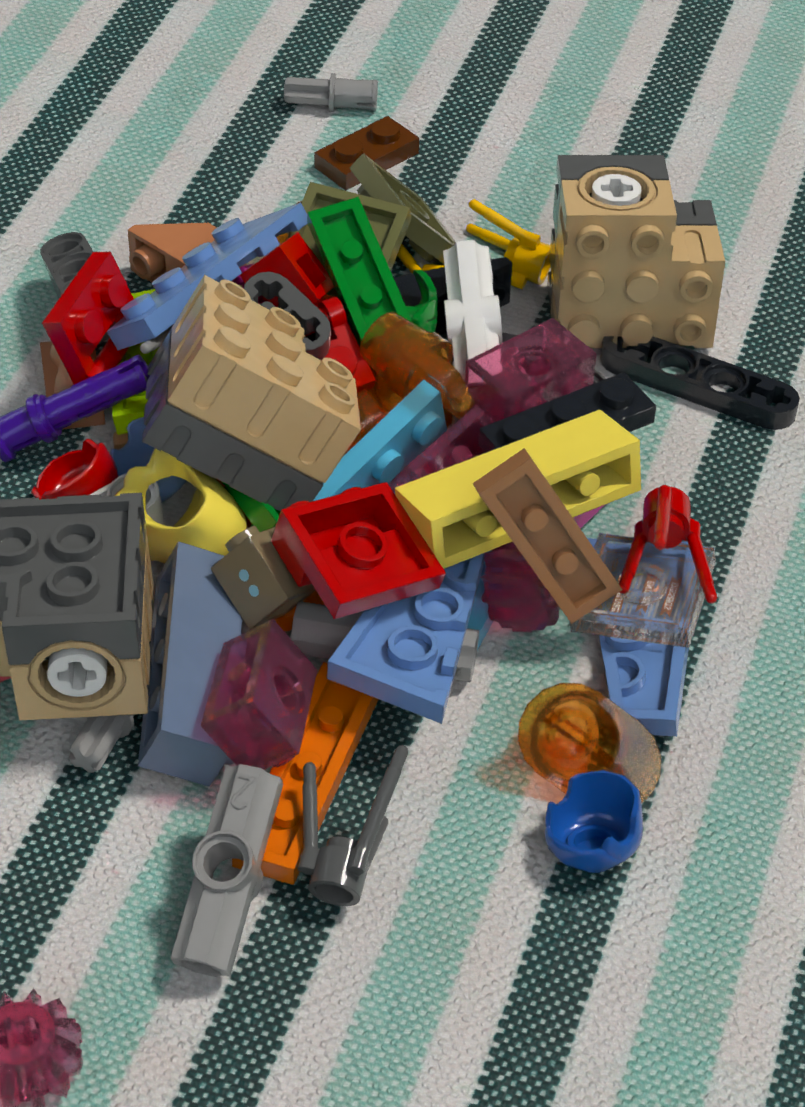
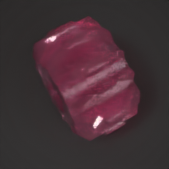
M510 542L493 549L492 552L485 553L486 570L485 574L480 577L484 581L485 590L481 598L482 602L488 604L487 613L489 619L499 622L501 628H510L513 632L532 633L533 630H544L546 626L555 625L561 608L515 544Z
M34 988L23 1002H14L12 997L5 991L3 992L0 1000V1099L2 1100L3 1107H19L21 1102L31 1101L33 1107H44L46 1104L45 1095L47 1093L67 1098L68 1090L71 1087L69 1077L81 1074L83 1066L82 1050L80 1049V1044L82 1043L81 1028L76 1023L75 1018H68L67 1009L62 1004L60 998L42 1005L41 996L38 995Z

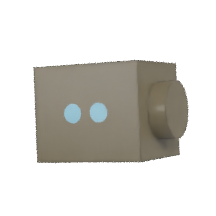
M252 526L238 533L225 544L229 553L211 567L212 572L249 629L284 616L297 606L298 602H302L316 590L312 584L299 587L271 542L275 527L259 532L256 526Z

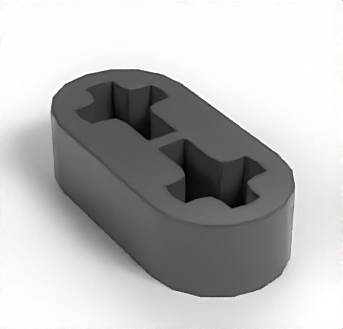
M261 272L252 276L245 283L244 290L250 295V300L258 303V297L261 295L268 300L277 296L278 308L289 312L300 322L301 327L304 328V335L315 332V341L312 342L306 337L302 340L305 343L306 353L319 360H322L328 354L331 342L329 320L288 279L278 273ZM268 301L261 304V306L269 310L275 307Z

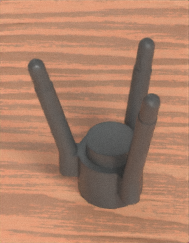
M400 745L396 748L358 841L347 837H332L328 839L327 845L320 849L318 848L316 766L312 762H307L303 766V851L298 870L304 874L311 875L308 890L319 900L337 906H352L360 902L368 869L388 826V818L384 815L408 755V748L406 746Z

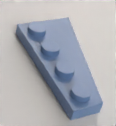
M301 202L242 224L239 218H235L216 228L211 233L214 238L212 243L207 242L192 249L182 257L185 263L182 268H174L152 282L155 289L153 293L141 295L121 308L120 311L124 317L107 331L117 350L154 339L171 327L204 275L217 282L223 279L232 281L242 273L239 267L257 256L263 257L279 246L280 243L276 238L277 236L290 231H299L307 225V213Z
M587 538L601 558L604 551L628 554L633 540ZM649 541L646 543L642 556L693 562L688 542H681L673 548L657 550ZM605 553L603 562H605L611 573L613 566L618 562V570L613 576L619 583L627 559L623 557L627 556ZM641 557V559L645 560H640L618 624L614 619L608 622L617 594L608 599L607 605H599L594 609L595 616L600 607L602 609V616L599 620L601 611L597 616L598 623L600 622V624H597V628H604L598 629L600 631L684 642L695 606V601L693 604L698 584L695 566L690 563ZM641 570L635 591L632 592L638 572ZM646 570L640 591L637 593L643 572ZM665 573L659 595H656L662 575ZM668 573H670V577L664 595L661 596ZM690 576L684 598L681 599L687 577ZM694 576L695 579L693 582L689 598L686 599L692 578ZM648 577L651 582L658 579L647 615L645 616L643 612L636 615ZM672 580H674L676 585L683 581L671 620L667 616L660 619ZM632 598L625 621H622L628 601ZM637 598L630 621H627L634 599ZM656 601L650 622L647 624L653 602ZM659 601H660L661 604H660V607H659V611H658V614H657L655 623H654V625H652V621H653V618H654V615H655V612H656L658 603H659ZM681 604L675 626L672 627L678 606ZM686 605L680 627L677 628L683 606ZM692 625L686 644L598 632L615 733L677 737Z
M487 552L445 568L446 575L439 589L365 610L328 660L327 679L442 724Z

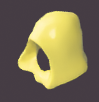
M154 449L146 466L130 468L124 478L123 488L114 495L142 493L150 561L166 563L178 541L225 556L229 553L225 544L235 535L247 529V520L234 497L215 477L212 478L162 450ZM166 477H180L189 481L197 488L187 511L174 526H165L155 522L146 512V491L149 485Z

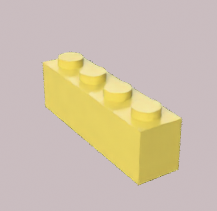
M599 409L395 487V496L443 569L513 542L482 500L473 483L522 449H526L571 516L575 517L641 490L640 440Z

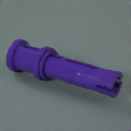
M136 355L120 363V365L98 373L57 394L48 397L34 394L26 399V405L0 416V459L5 463L16 459L17 452L42 440L46 443L56 441L58 436L62 434L63 428L116 405L131 396L146 391L147 380L150 375L147 374L148 365L142 356Z

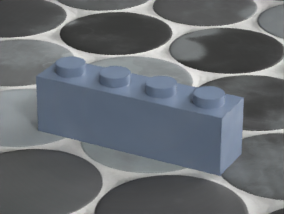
M178 541L156 579L150 641L149 685H147L148 714H143L138 767L210 787L224 764L232 765L240 750L242 730L235 727L236 714L243 701L245 682L238 679L239 666L246 653L248 636L245 633H241L243 619L211 570V567L220 561L224 555Z

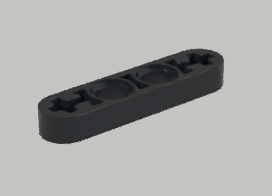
M604 336L600 356L601 364L607 371L615 375L625 372L634 382L762 428L779 430L787 428L795 422L800 397L792 386L657 337H652L648 343H638L637 346H627L626 348H622L624 342L622 336H617V344L613 342L614 336ZM677 367L686 373L670 374L663 371L662 368ZM716 384L728 385L735 391L721 392L713 389L711 386ZM747 393H751L750 399L746 398ZM772 403H777L775 407L770 406Z

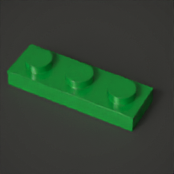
M359 197L309 211L307 214V224L365 359L416 343L417 331Z

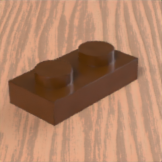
M386 116L314 152V168L346 191L360 184L359 180L350 170V167L363 153L387 170L419 154V137L389 116Z

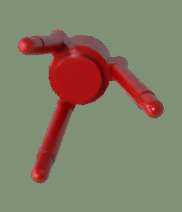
M662 485L650 491L645 497L643 519L634 526V539L618 583L622 588L619 593L626 594L629 591L647 542L650 541L657 550L676 547L684 540L688 542L705 600L710 604L716 602L717 594L700 538L701 525L697 520L690 518L691 503L689 497L682 490Z

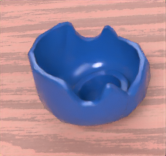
M605 770L579 773L571 777L563 800L557 804L550 801L547 805L545 838L548 849L566 866L592 873H601L626 861L638 849L643 836V812L639 789L626 776Z

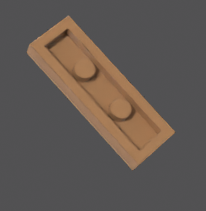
M525 448L473 483L482 500L571 624L622 590Z

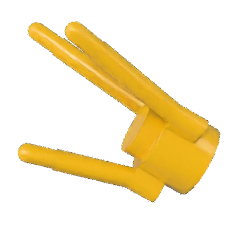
M472 199L469 202V207L514 236V238L509 240L474 224H468L466 231L506 250L504 257L513 262L511 286L523 290L527 281L541 285L550 270V245L540 242V235L524 230L493 209ZM425 264L422 270L427 271L441 268L444 265Z

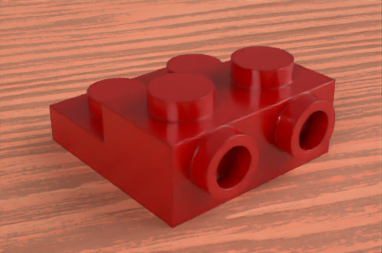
M387 482L365 488L352 487L339 495L312 502H296L288 508L281 510L271 538L273 546L297 585L302 587L312 584L334 620L439 589L446 575L445 570Z

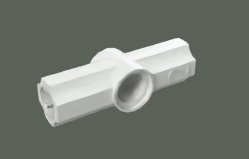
M475 240L458 241L451 248L443 250L448 300H444L448 348L453 349V371L457 393L468 387L503 381L499 344L502 343L499 297L493 293V273L488 246L478 244Z

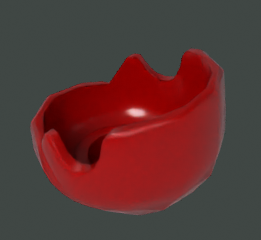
M86 439L83 442L82 450L70 451L50 461L38 476L36 487L34 486L31 492L39 500L57 499V497L90 495L110 484L118 477L117 466L102 442L97 444L91 439Z

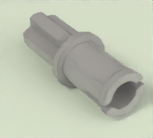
M331 73L330 79L289 77L284 82V100L287 103L328 105L329 112H334V108H356L372 111L377 109L378 80L336 78V74Z
M134 715L87 717V721L71 745L70 762L75 767H82L88 773L100 770L117 740L129 735L134 726Z

